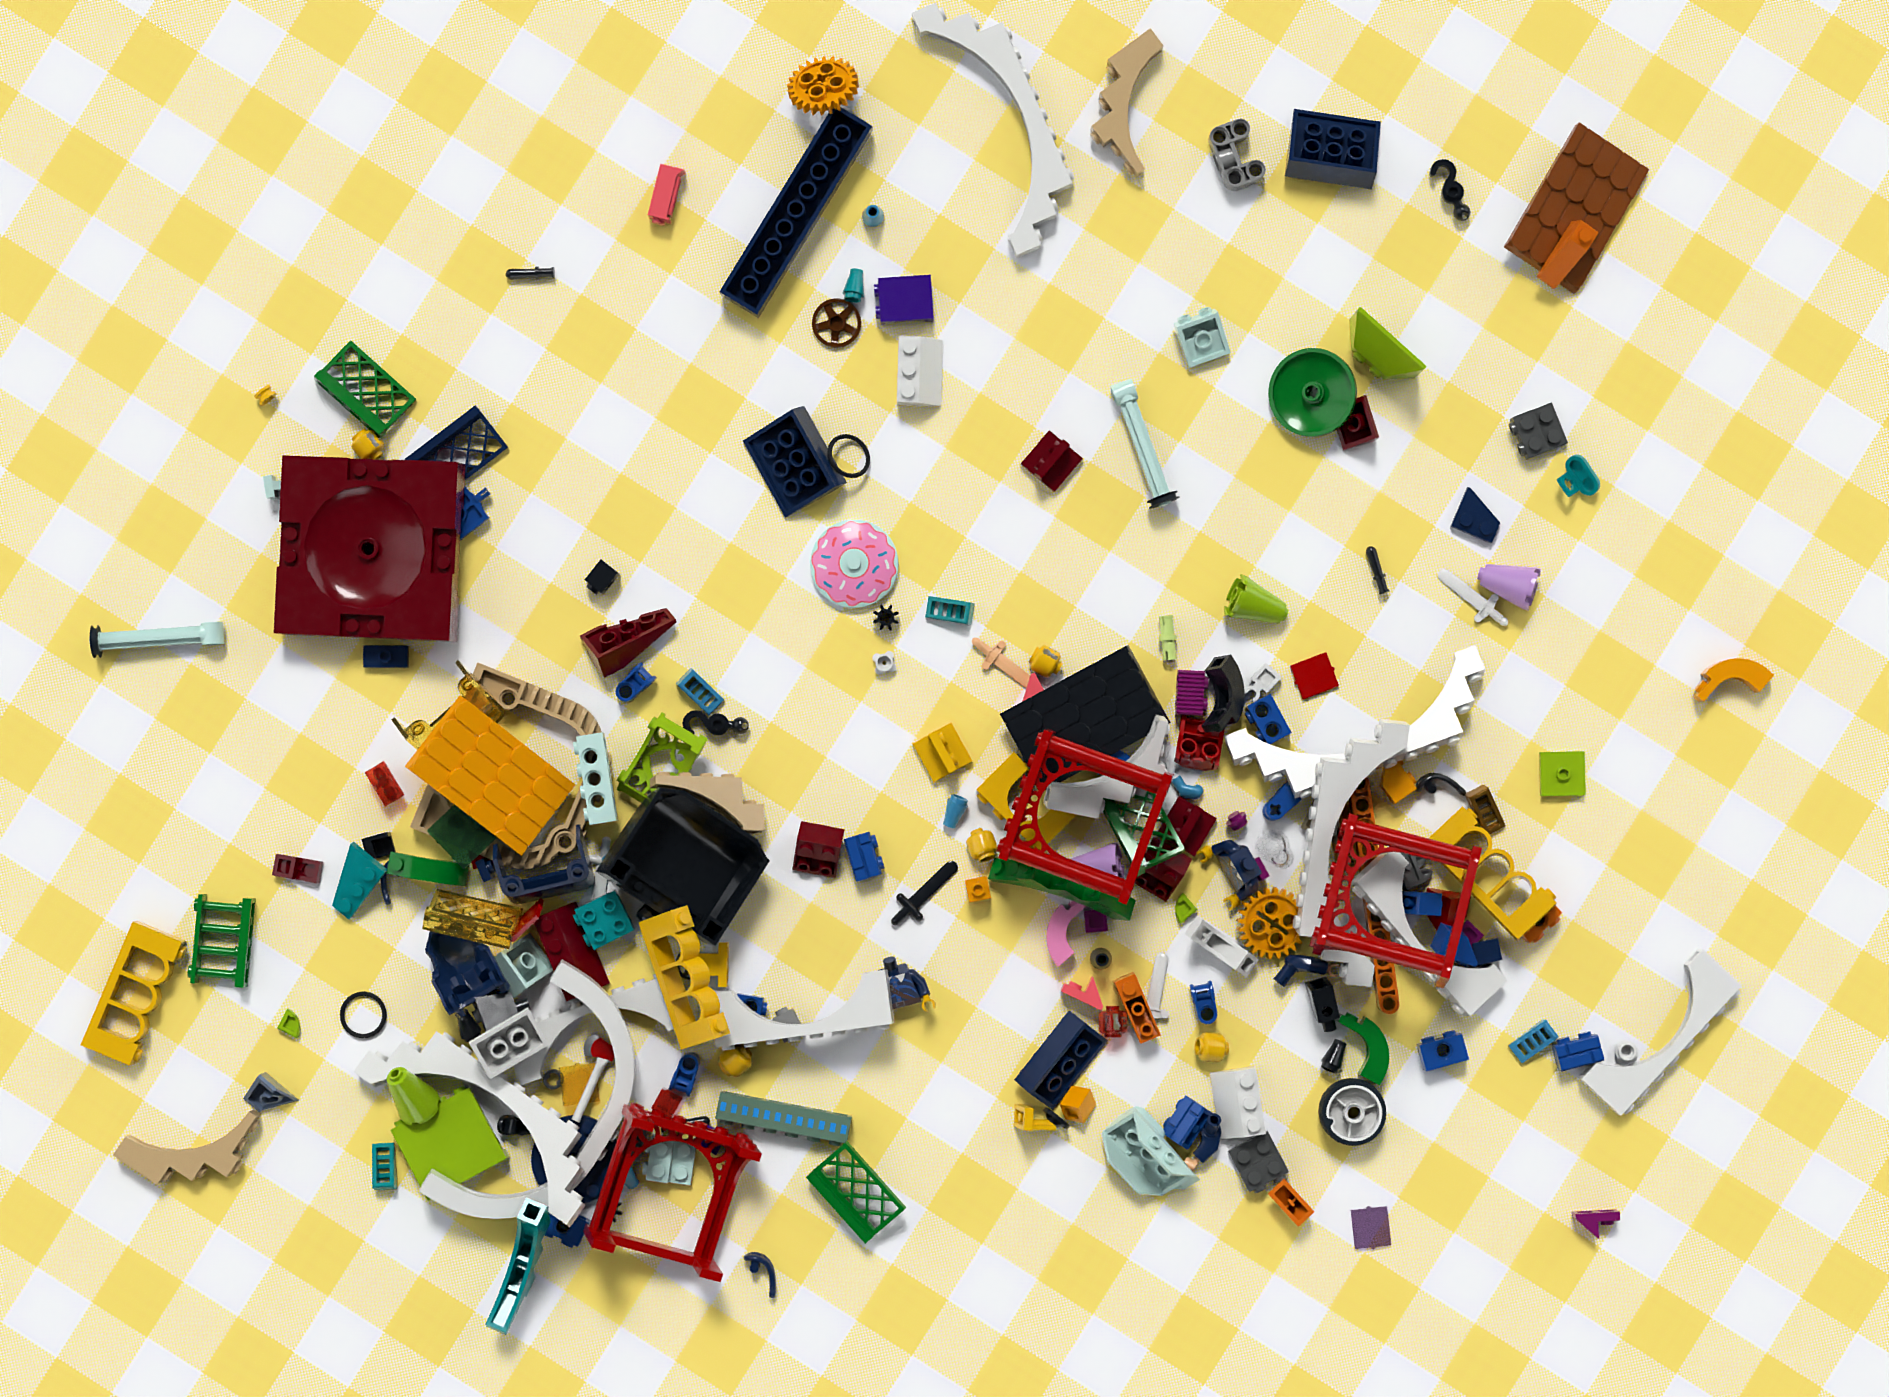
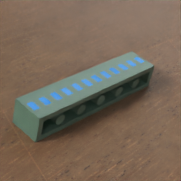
M721 1090L715 1119H720L719 1123L724 1125H733V1122L741 1123V1127L754 1130L756 1126L763 1128V1132L776 1134L777 1131H782L788 1137L798 1138V1135L807 1136L809 1141L820 1142V1139L829 1140L830 1145L841 1146L842 1143L848 1140L852 1115Z

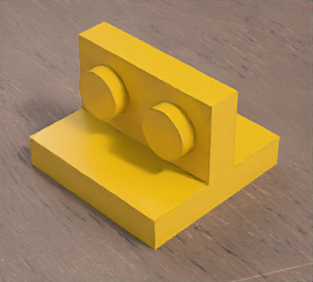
M952 723L912 743L933 782L972 762Z

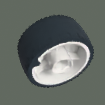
M1346 1078L1333 1083L1326 1089L1321 1097L1318 1113L1323 1129L1332 1139L1344 1145L1358 1146L1370 1142L1381 1132L1386 1120V1105L1382 1095L1373 1085L1361 1079ZM1351 1107H1357L1359 1110L1355 1118H1349L1348 1110Z

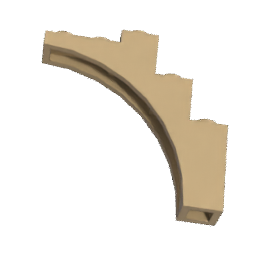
M1151 28L1108 59V67L1106 68L1113 78L1117 77L1118 79L1099 93L1100 100L1098 102L1103 110H1109V113L1094 123L1090 129L1092 131L1090 136L1097 145L1100 143L1104 148L1111 142L1110 148L1117 157H1122L1125 161L1123 164L1130 175L1134 174L1136 178L1144 173L1145 168L1138 158L1130 138L1128 107L1132 89L1139 75L1147 64L1163 50L1164 45Z
M254 1109L249 1111L242 1121L224 1137L197 1148H162L128 1135L124 1137L113 1156L156 1185L163 1181L166 1183L173 1174L171 1168L191 1181L197 1179V1177L200 1179L203 1177L208 1169L205 1166L206 1164L225 1177L230 1176L232 1173L236 1175L242 1166L240 1161L243 1158L236 1151L243 1149L248 1141L245 1137L249 1131L252 1133L255 1131L260 1123L257 1119L261 1114Z

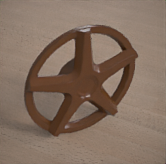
M833 298L824 301L817 307L812 317V329L816 338L824 345L832 348H841L851 344L859 335L861 317L859 311L852 303L844 299ZM841 302L848 306L840 314H836L829 303ZM824 307L828 320L816 324L817 314ZM852 311L855 312L857 317V329L846 323V319ZM830 329L831 343L825 341L817 330ZM841 331L853 334L848 341L838 344Z

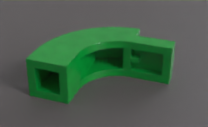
M390 852L386 874L434 883L466 886L470 864Z
M1348 1012L1345 1015L1339 1013L1340 1018L1336 1019V1021L1357 1032L1366 1044V1057L1358 1074L1380 1086L1389 1065V1048L1384 1034L1373 1021L1365 1016L1362 1017L1360 1023H1357L1359 1018Z

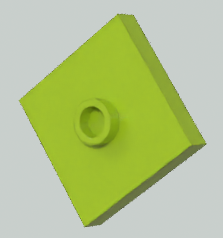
M1585 751L1539 752L1540 796L1586 795Z

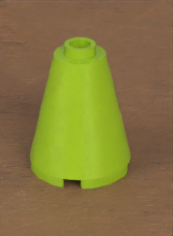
M1240 574L1241 579L1236 578L1226 598V600L1230 601L1229 606H1224V614L1226 616L1276 624L1286 619L1289 610L1286 608L1285 602L1243 574Z
M397 1067L389 1072L386 1080L401 1120L408 1125L417 1122L423 1124L430 1120L439 1109L437 1105L439 1101L441 1102V1098L438 1092L404 1067Z

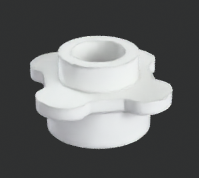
M887 651L885 654L876 653L873 655L872 659L876 664L875 672L878 675H882L883 672H894L896 670V665L893 662V652Z

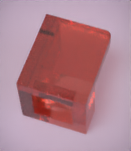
M663 1087L651 1109L664 1111L665 1116L673 1117L683 1097Z

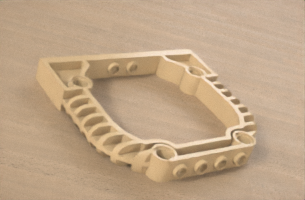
M478 662L463 696L479 710L495 704H499L500 707L506 710H515L522 704L566 722L575 728L580 736L602 732L595 717L579 703ZM508 693H512L515 696V701L511 705H507L504 702V697ZM592 750L586 754V761L588 763H594V757L597 755L596 752ZM608 752L609 765H611L612 759ZM596 772L592 773L589 777V782L594 786L598 785L601 781L600 775ZM427 784L410 827L491 860L493 859V844H498L504 865L517 869H532L551 862L561 853L574 851L577 847L576 825H581L585 839L587 831L584 828L589 821H585L583 808H587L586 799L581 798L579 788L565 824L553 828L545 844L527 847L521 856L497 837L472 827L470 816L462 811L455 812L450 801ZM601 795L594 796L592 800L593 805L595 801L600 802ZM457 816H461L464 819V825L460 829L456 828L453 823ZM565 835L569 836L572 841L568 848L562 847L560 843L561 838Z

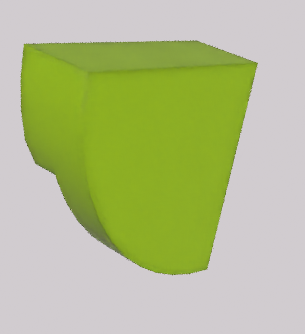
M1184 893L1178 897L1175 905V914L1181 924L1198 910Z
M287 1008L277 1029L298 1038L301 1030L299 1018L291 1009Z

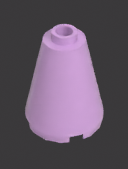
M1486 564L1485 568H1480L1477 580H1480V585L1521 609L1529 611V606L1532 604L1538 586L1536 580L1541 575V568Z
M1112 843L1071 858V860L1125 878L1124 865H1121L1120 860L1122 853L1118 843Z

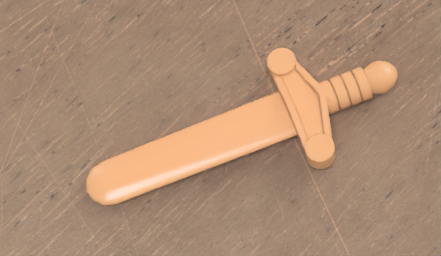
M979 638L972 639V644L986 655L982 663V669H989L993 663L1022 686L1027 687L1030 675L1001 653L1006 646L1004 641H1000L991 648L983 641H980Z

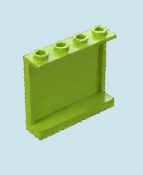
M463 1085L453 1091L454 1096L448 1099L445 1095L441 1097V1102L439 1101L437 1105L439 1107L437 1113L423 1124L417 1122L408 1125L401 1119L394 1122L396 1127L390 1131L420 1187L431 1169L460 1184L509 1157L508 1152L502 1148L472 1091V1086L466 1088Z

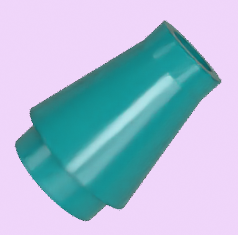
M858 268L850 269L849 277L842 292L844 300L853 303L861 302V299L864 297L863 270Z

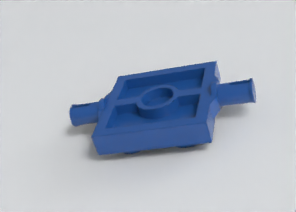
M466 486L464 487V508L461 509L460 541L490 518L484 511L481 501L491 495L486 487L476 495L471 493Z

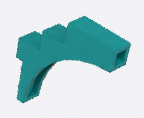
M527 1197L517 1216V1232L509 1266L494 1306L485 1323L486 1327L507 1335L524 1297H527L536 1278L534 1268L543 1251L541 1242L551 1223L547 1206Z

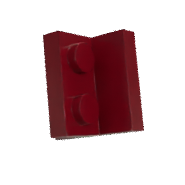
M1049 430L1022 461L1021 465L1050 490L1055 492L1083 458L1070 448V444L1067 441L1059 439Z
M1180 796L1177 797L1167 814L1185 851L1195 857L1217 818ZM1162 823L1157 832L1165 833L1166 824ZM1166 839V840L1169 841L1170 843H1172V844H1174L1175 846H1177L1174 841H1171V840Z

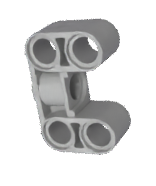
M1241 118L1216 126L1212 129L1208 138L1215 165L1220 172L1225 187L1231 191L1258 183L1262 180L1266 171L1264 163L1260 160L1241 163L1235 144L1244 141L1250 132V124ZM1242 126L1245 129V134L1237 135L1234 132V127ZM1220 133L1224 136L1225 140L1222 143H1218L1213 139V135ZM1257 167L1261 174L1256 177L1252 176L1249 168ZM1235 174L1240 178V182L1232 184L1228 176Z

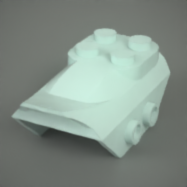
M1139 1106L1130 1108L1114 1119L1102 1131L1108 1163L1138 1194L1163 1196L1173 1189L1184 1190L1200 1180L1164 1139V1129L1144 1108Z

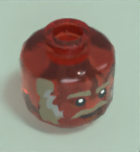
M1106 1006V1011L1099 1013V1032L1104 1034L1105 1038L1122 1037V1034L1127 1032V1013L1119 1010V1006Z

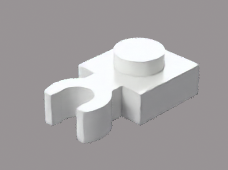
M1265 662L1250 678L1254 684L1244 689L1245 694L1249 690H1253L1255 697L1251 701L1255 702L1259 699L1261 690L1267 694L1282 676Z

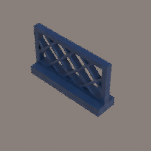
M475 405L406 457L405 460L441 461L437 460L438 450L450 448V462H452L454 449L467 451L466 463L464 464L466 465V480L506 450L508 446L477 405ZM479 419L486 425L485 435L472 433L473 423ZM470 426L469 433L463 432ZM488 429L494 436L488 435ZM459 434L469 435L468 447H454L455 437ZM471 436L485 437L483 450L470 449ZM487 438L497 439L502 447L495 452L486 451ZM452 440V446H447L446 444ZM470 451L483 453L480 464H468ZM435 453L434 459H427ZM485 453L492 454L485 459ZM468 467H474L471 471L467 473Z

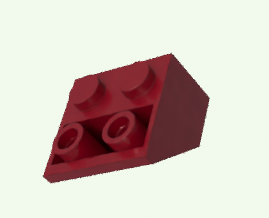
M801 821L792 870L836 878L845 829Z
M1153 837L1149 845L1159 847L1161 840ZM1164 843L1162 849L1169 851L1174 850L1173 847ZM1147 849L1144 855L1146 862L1154 859L1157 852ZM1183 853L1178 854L1146 869L1144 874L1136 877L1135 884L1167 902L1184 877L1192 859Z

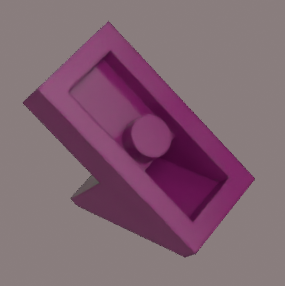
M1616 1209L1571 1211L1572 1217L1598 1239V1222H1601V1225H1613L1614 1221H1621L1620 1211Z

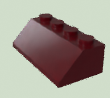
M575 901L541 915L534 925L553 970L555 971L560 961L564 960L594 979L601 987L609 984L610 981L597 950H594L592 946H587L583 935L586 933L582 926H577L573 915L576 914L574 910L578 907L577 902ZM561 988L566 1002L576 998Z

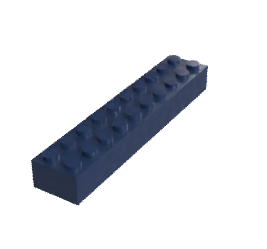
M840 107L841 111L834 108L832 109V114L828 113L719 291L722 297L757 318L760 317L873 132L872 125Z

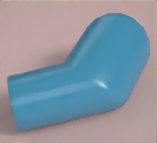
M1180 775L1172 780V784L1183 798L1196 800L1204 792L1202 786L1198 784L1196 786L1186 785Z

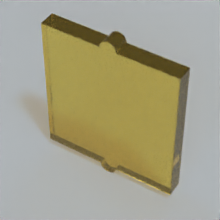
M595 1062L586 1064L575 1063V1065L559 1067L563 1106L579 1103L595 1067ZM598 1082L588 1103L600 1101Z

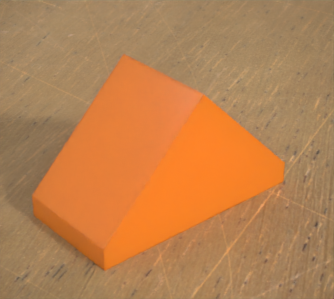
M1285 1179L1268 1193L1298 1227L1315 1212Z

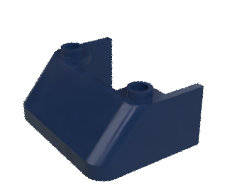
M576 825V843L581 858L569 862L564 870L521 879L517 875H507L498 844H493L492 860L501 890L510 902L523 904L539 900L540 898L545 899L587 889L594 883V872L581 825Z

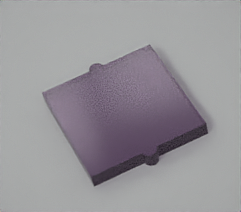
M1367 1206L1362 1209L1350 1210L1355 1249L1370 1247L1375 1249L1379 1246L1391 1245L1387 1206Z

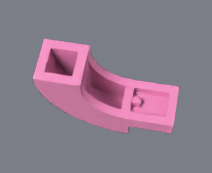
M1072 900L1068 903L1070 906L1068 910L1062 904L1056 908L1047 926L1046 942L1048 951L1058 967L1075 953L1067 942L1066 930L1070 921L1086 907Z

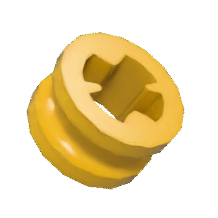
M270 385L263 387L254 395L255 399L260 400L259 404L261 406L270 402L277 395L275 391H271L272 387Z

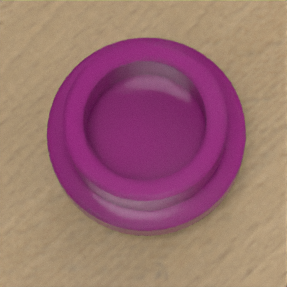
M1235 811L1230 814L1226 822L1227 827L1236 831L1245 826L1248 822L1245 812L1239 813V811Z

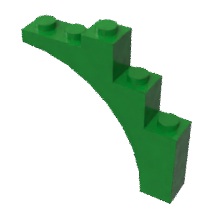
M994 858L988 879L992 882L1023 886L1072 900L1114 920L1130 921L1136 902L1135 899L1130 897L1127 905L1118 902L1119 898L1011 859L1005 861Z

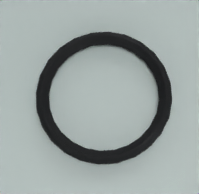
M841 434L831 440L827 450L828 459L837 473L848 478H857L866 473L870 465V454L863 441L850 434ZM851 439L863 448L866 462L860 472L846 473L835 464L832 457V449L838 440Z
M362 991L350 995L343 1002L340 1009V1021L343 1028L356 1038L375 1036L384 1027L387 1018L384 1003L377 995L371 992ZM359 996L373 998L378 1002L382 1010V1019L379 1026L367 1034L352 1031L345 1021L344 1013L347 1004Z

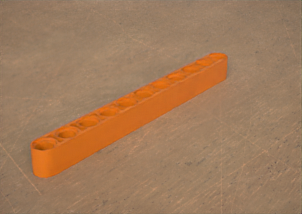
M1368 777L1363 780V787L1359 790L1356 789L1349 798L1351 814L1358 815L1357 820L1375 824L1370 782ZM1359 799H1363L1367 804L1366 809L1362 812L1356 809V802ZM1368 841L1373 848L1372 850L1376 851L1378 845H1372L1373 842ZM1357 842V856L1364 857L1365 855L1362 853L1363 844ZM1375 856V857L1369 859L1368 861H1366V862L1359 868V873H1360L1366 866H1368L1377 856ZM1362 898L1367 931L1372 935L1381 931L1384 934V940L1391 941L1390 932L1382 926V920L1374 922L1371 919V912L1367 908L1368 903ZM1370 957L1371 962L1375 965L1373 981L1377 1007L1386 1014H1393L1399 1008L1394 964L1386 962L1385 965L1380 966L1377 963V959ZM1387 975L1390 978V984L1388 987L1383 988L1380 985V979L1382 976ZM1389 997L1393 1000V1006L1391 1009L1385 1010L1383 1008V1001Z

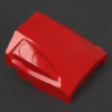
M1182 715L1174 762L1185 768L1202 771L1218 769L1224 730L1221 732L1205 733L1202 728L1204 720L1187 718L1186 715Z

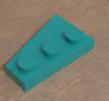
M354 841L349 846L332 906L347 919L353 917L387 872V869Z

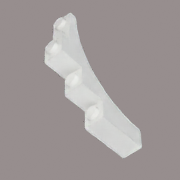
M1155 715L1148 735L1127 762L1160 774L1167 772L1165 764L1159 760L1164 754V737H1167L1170 731V724H1168V720L1164 716ZM1105 775L1084 782H1052L1046 789L1043 803L1048 809L1098 819L1099 813H1102L1105 807V800L1103 798L1129 803L1130 798L1135 795L1136 787Z

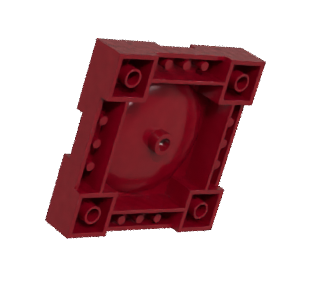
M282 455L279 510L281 539L279 567H277L274 633L300 636L457 642L461 509L464 508L466 465L459 462L375 460ZM370 543H372L374 545V551L372 554L368 555L366 552V547Z

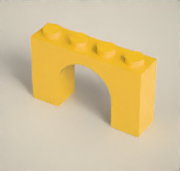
M1013 752L976 789L979 792L976 796L985 805L989 802L995 808L992 812L1001 821L1004 818L1006 820L1013 818L1014 814L1011 812L1007 801L1008 792L1011 786L1029 769L1027 764ZM1050 809L1043 817L1039 818V829L1046 843L1048 844L1077 814ZM1025 821L1021 823V826L1030 824L1032 821ZM1027 828L1020 834L1026 839L1025 841H1030L1034 838L1035 831ZM1037 841L1034 845L1030 846V848L1033 849L1036 846L1040 850L1042 847L1039 841Z

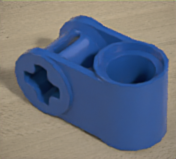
M642 662L635 666L616 687V696L620 701L625 703L633 701L657 679L655 675L652 676L643 667L644 664ZM638 673H640L646 680H643L638 675ZM625 686L632 689V694L628 698L620 696V690Z
M1288 781L1263 806L1262 813L1267 820L1275 821L1282 818L1302 800L1301 797H1294ZM1270 806H1271V807L1277 806V808H1278V809L1276 810L1277 814H1274V815H1271V814H1270V812H1271V810H1272V809L1270 808Z
M1210 980L1206 984L1196 986L1190 984V993L1197 1019L1203 1024L1213 1023L1217 1018V1008L1212 981ZM1207 990L1206 993L1197 994L1198 992ZM1204 1008H1210L1213 1012L1212 1018L1208 1021L1203 1020L1201 1017V1011Z
M688 1052L681 1057L668 1090L672 1091L674 1089L686 1093V1096L690 1097L701 1062L700 1057L696 1053ZM684 1059H694L695 1067L692 1069L687 1068L684 1065Z

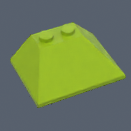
M1359 307L1349 319L1351 351L1354 352L1353 357L1361 364L1365 362L1370 367L1369 371L1375 377H1382L1383 379L1415 378L1427 367L1362 307Z

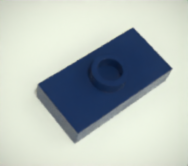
M363 645V667L409 668V646Z

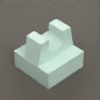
M273 475L263 476L266 498L269 500L279 499L278 492L281 489V480L276 481V477Z

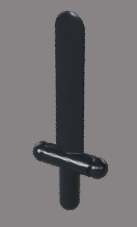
M948 861L909 899L902 893L897 894L896 899L903 908L891 919V923L898 925L908 914H911L916 921H921L923 914L920 913L918 908L958 870L957 863L955 861Z

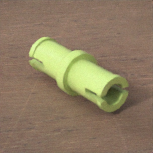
M1173 615L1159 616L1161 631L1159 641L1162 642L1163 660L1177 659L1175 648L1177 635H1174Z

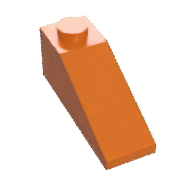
M1582 220L1571 221L1536 277L1552 289H1555L1587 252L1599 232Z

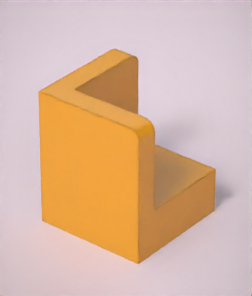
M1071 1086L1060 1103L1065 1120L1085 1123L1096 1106L1091 1089Z

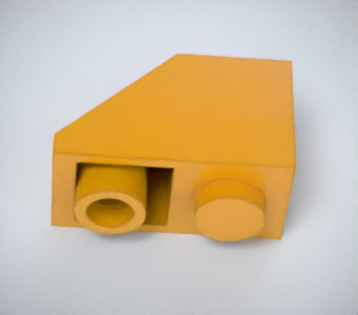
M1402 760L1398 761L1395 766L1387 769L1383 767L1380 787L1392 804H1396L1417 789L1414 785L1417 781L1410 772L1406 773L1404 771Z

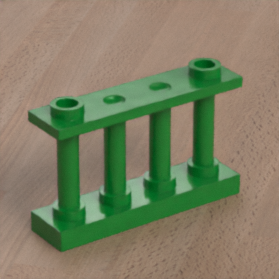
M198 894V898L194 900V911H197L192 965L188 966L187 972L190 983H199L200 977L232 979V982H235L234 987H248L256 898H243L242 902L234 904L207 901V894ZM206 910L238 913V915H241L240 924H237V926L206 924ZM204 932L236 935V937H239L238 946L235 948L203 946ZM202 954L234 957L237 960L236 969L201 968Z

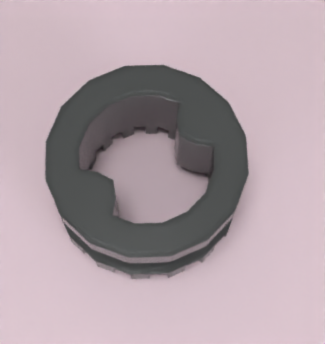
M557 1069L547 1071L543 1077L544 1085L551 1090L559 1088L564 1081L562 1072ZM550 1073L558 1075L557 1085H550L547 1079L550 1078Z

